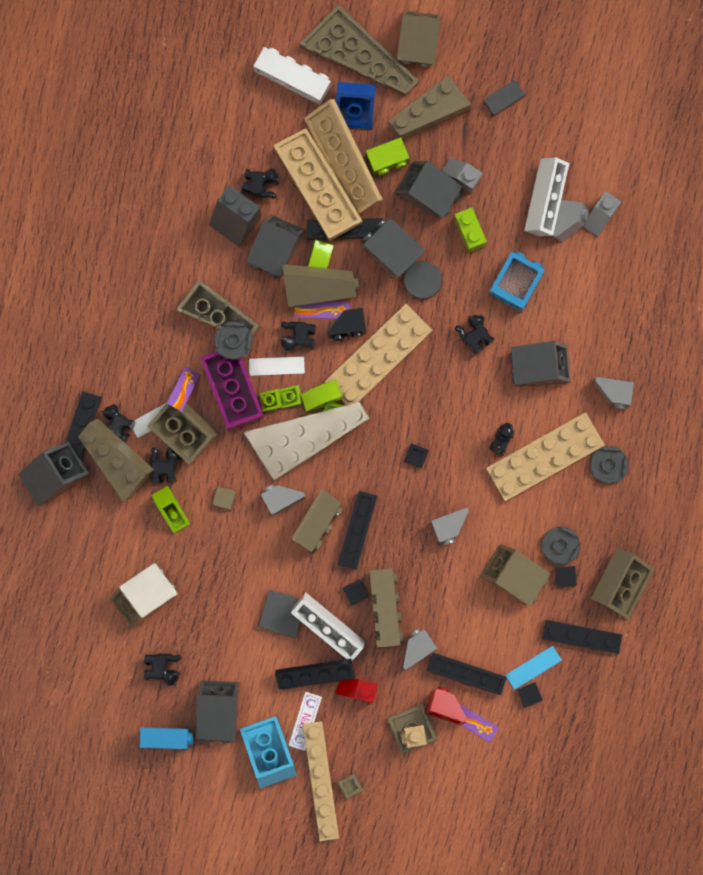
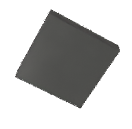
M270 590L258 627L296 638L301 621L291 614V611L299 598Z

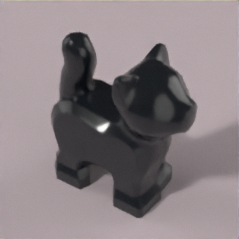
M269 168L266 172H252L246 169L244 177L247 180H251V183L247 184V182L243 181L242 194L252 195L256 198L275 199L276 194L274 192H265V183L271 185L279 184L278 174L275 172V169Z
M482 315L468 317L469 325L474 330L467 334L461 326L455 327L461 340L467 347L472 349L475 355L483 350L479 346L480 342L483 341L488 346L495 340L484 327L485 318Z
M305 322L281 323V327L284 329L293 328L294 337L285 336L280 338L281 346L285 349V352H291L296 347L314 349V339L307 336L309 333L315 334L316 325Z
M113 404L106 407L101 413L107 419L112 420L108 428L124 443L127 442L130 434H124L123 431L125 428L133 430L136 422L120 414L117 405Z
M505 423L497 429L496 438L489 447L496 455L502 457L511 438H514L512 424Z
M155 447L152 448L150 466L154 471L151 475V482L163 483L160 478L162 475H166L167 483L177 482L175 477L176 464L182 458L168 447L166 452L167 461L157 460L158 450Z
M166 653L145 655V664H151L152 670H145L144 679L163 680L168 686H173L178 681L181 673L176 670H167L168 661L178 662L181 656Z

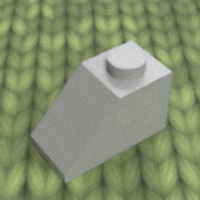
M449 158L441 170L461 184L462 188L471 194L483 175L482 172L468 163Z
M605 191L585 221L583 228L598 237L619 207L621 201Z
M561 200L553 235L559 242H563L584 226L585 220L589 216V210L583 202Z
M595 377L594 385L609 405H614V408L619 410H625L626 407L629 408L631 406L634 382Z
M270 485L263 489L264 493L261 494L272 516L306 498L304 492L279 485L275 487Z
M468 507L431 521L439 544L443 543L445 546L455 542L454 538L458 536L469 512Z
M418 628L409 635L411 638L407 642L403 663L404 670H407L437 649L425 629L420 631Z

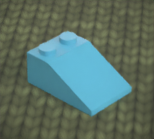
M277 716L240 729L260 789L297 776Z

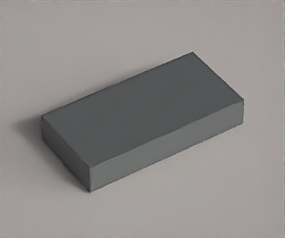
M513 80L483 99V102L494 117L525 97V94L516 80Z

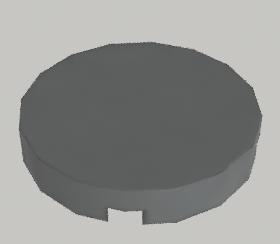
M419 261L413 263L404 275L405 288L415 298H431L440 289L442 276L439 269L430 262Z
M234 321L225 323L217 330L214 342L218 353L225 359L239 360L250 352L253 339L250 330L244 324Z
M605 446L598 449L590 460V471L593 477L603 484H615L621 481L628 470L627 457L619 448L613 446Z
M555 527L549 530L544 535L541 543L545 558L556 565H566L572 562L578 556L580 550L578 536L566 527Z

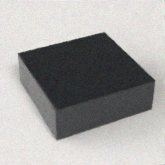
M411 443L404 462L422 469L429 450Z
M575 566L555 568L557 587L577 586Z
M361 580L343 587L350 605L368 598Z
M536 682L517 689L524 708L543 701Z

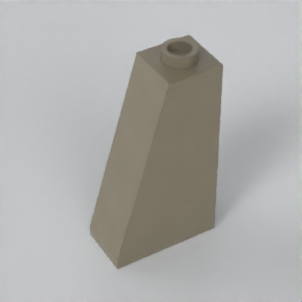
M288 264L282 265L288 307L356 297V290L359 289L358 279L353 277L352 271Z

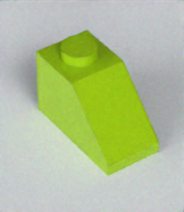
M168 486L151 495L173 533L190 524Z

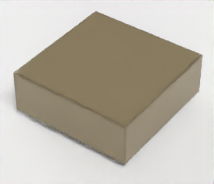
M217 486L212 505L231 510L236 491Z
M355 773L337 782L346 800L363 791Z

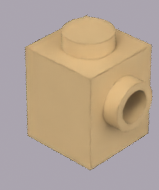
M424 725L404 728V732L401 733L402 744H406L407 748L427 745Z

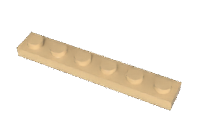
M320 721L303 724L319 840L339 839L323 723Z

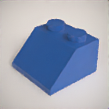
M338 82L336 104L348 127L372 129L376 85Z

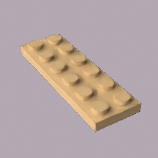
M335 99L328 100L304 117L317 147L357 213L360 215L382 201L383 199Z
M307 128L273 145L274 150L329 241L362 224V219Z
M405 304L324 383L337 379L342 395L341 401L345 405L360 402L433 330Z
M585 412L492 464L486 470L504 502L604 447L605 444Z

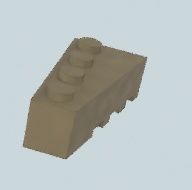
M447 76L390 119L388 127L397 138L401 137L404 140L422 132V130L434 127L438 123L470 111L471 103L450 77Z
M201 280L197 281L176 309L216 328H220L227 322L235 321L242 323L250 330L252 339L262 328Z
M99 419L88 423L78 436L123 502L133 497L154 471L147 462Z
M393 568L370 570L377 649L400 647V642H403V631H399L398 623H402L401 611H397L396 604L400 603L399 592H395L394 584H398L397 572L393 573Z

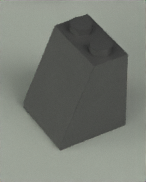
M416 161L412 162L394 194L435 218H444L450 213L452 203L460 196L462 185L430 162Z
M228 186L217 200L209 226L240 247L262 218L260 207L231 186Z
M272 214L269 215L261 224L246 262L250 263V266L257 270L263 269L268 271V274L272 277H282L284 275L282 265L290 264L305 229Z
M383 218L376 224L377 229L373 233L368 232L362 238L364 242L360 246L391 278H399L425 250L391 218L386 220Z
M548 341L511 347L510 361L513 364L511 377L514 385L525 387L571 383L567 345L557 341Z
M68 441L42 452L19 473V476L37 505L40 506L56 498L89 473Z
M200 681L197 695L196 739H201L205 742L220 740L224 743L235 741L239 682Z

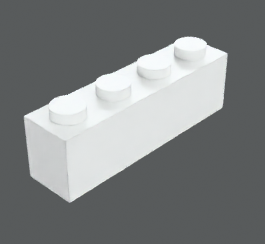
M271 47L269 49L263 48L253 66L254 72L321 105L331 87V81L328 76L312 72V68L304 64L301 66L289 56L283 57L279 55L276 49Z
M557 157L540 159L524 231L537 237L553 236L569 163Z
M306 592L293 606L291 614L346 659L351 658L353 660L363 649L365 641Z

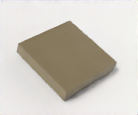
M423 704L387 718L401 755L422 747L407 748L406 744H402L401 733L404 732V728L424 725L426 743L429 744L437 741L428 715L425 714Z

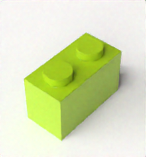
M401 137L366 151V157L374 176L386 175L389 173V170L394 168L397 170L402 169L409 163V156Z
M473 207L456 213L454 221L467 252L471 253L486 247L487 241Z

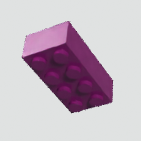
M218 351L200 358L228 432L264 419L242 359H225Z

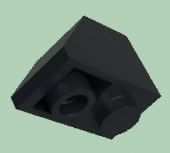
M363 308L344 310L329 329L328 339L332 338L333 341L343 340L344 336H351L352 338L362 337L366 333Z

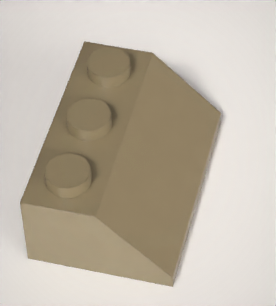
M166 403L147 426L189 465L219 435L187 403L182 412Z
M321 489L291 538L292 542L310 553H313L314 550L318 552L323 543L321 538L324 534H329L333 527L330 523L334 517L338 518L343 510L341 508L342 503Z
M616 548L594 590L591 600L629 620L654 568L636 555Z

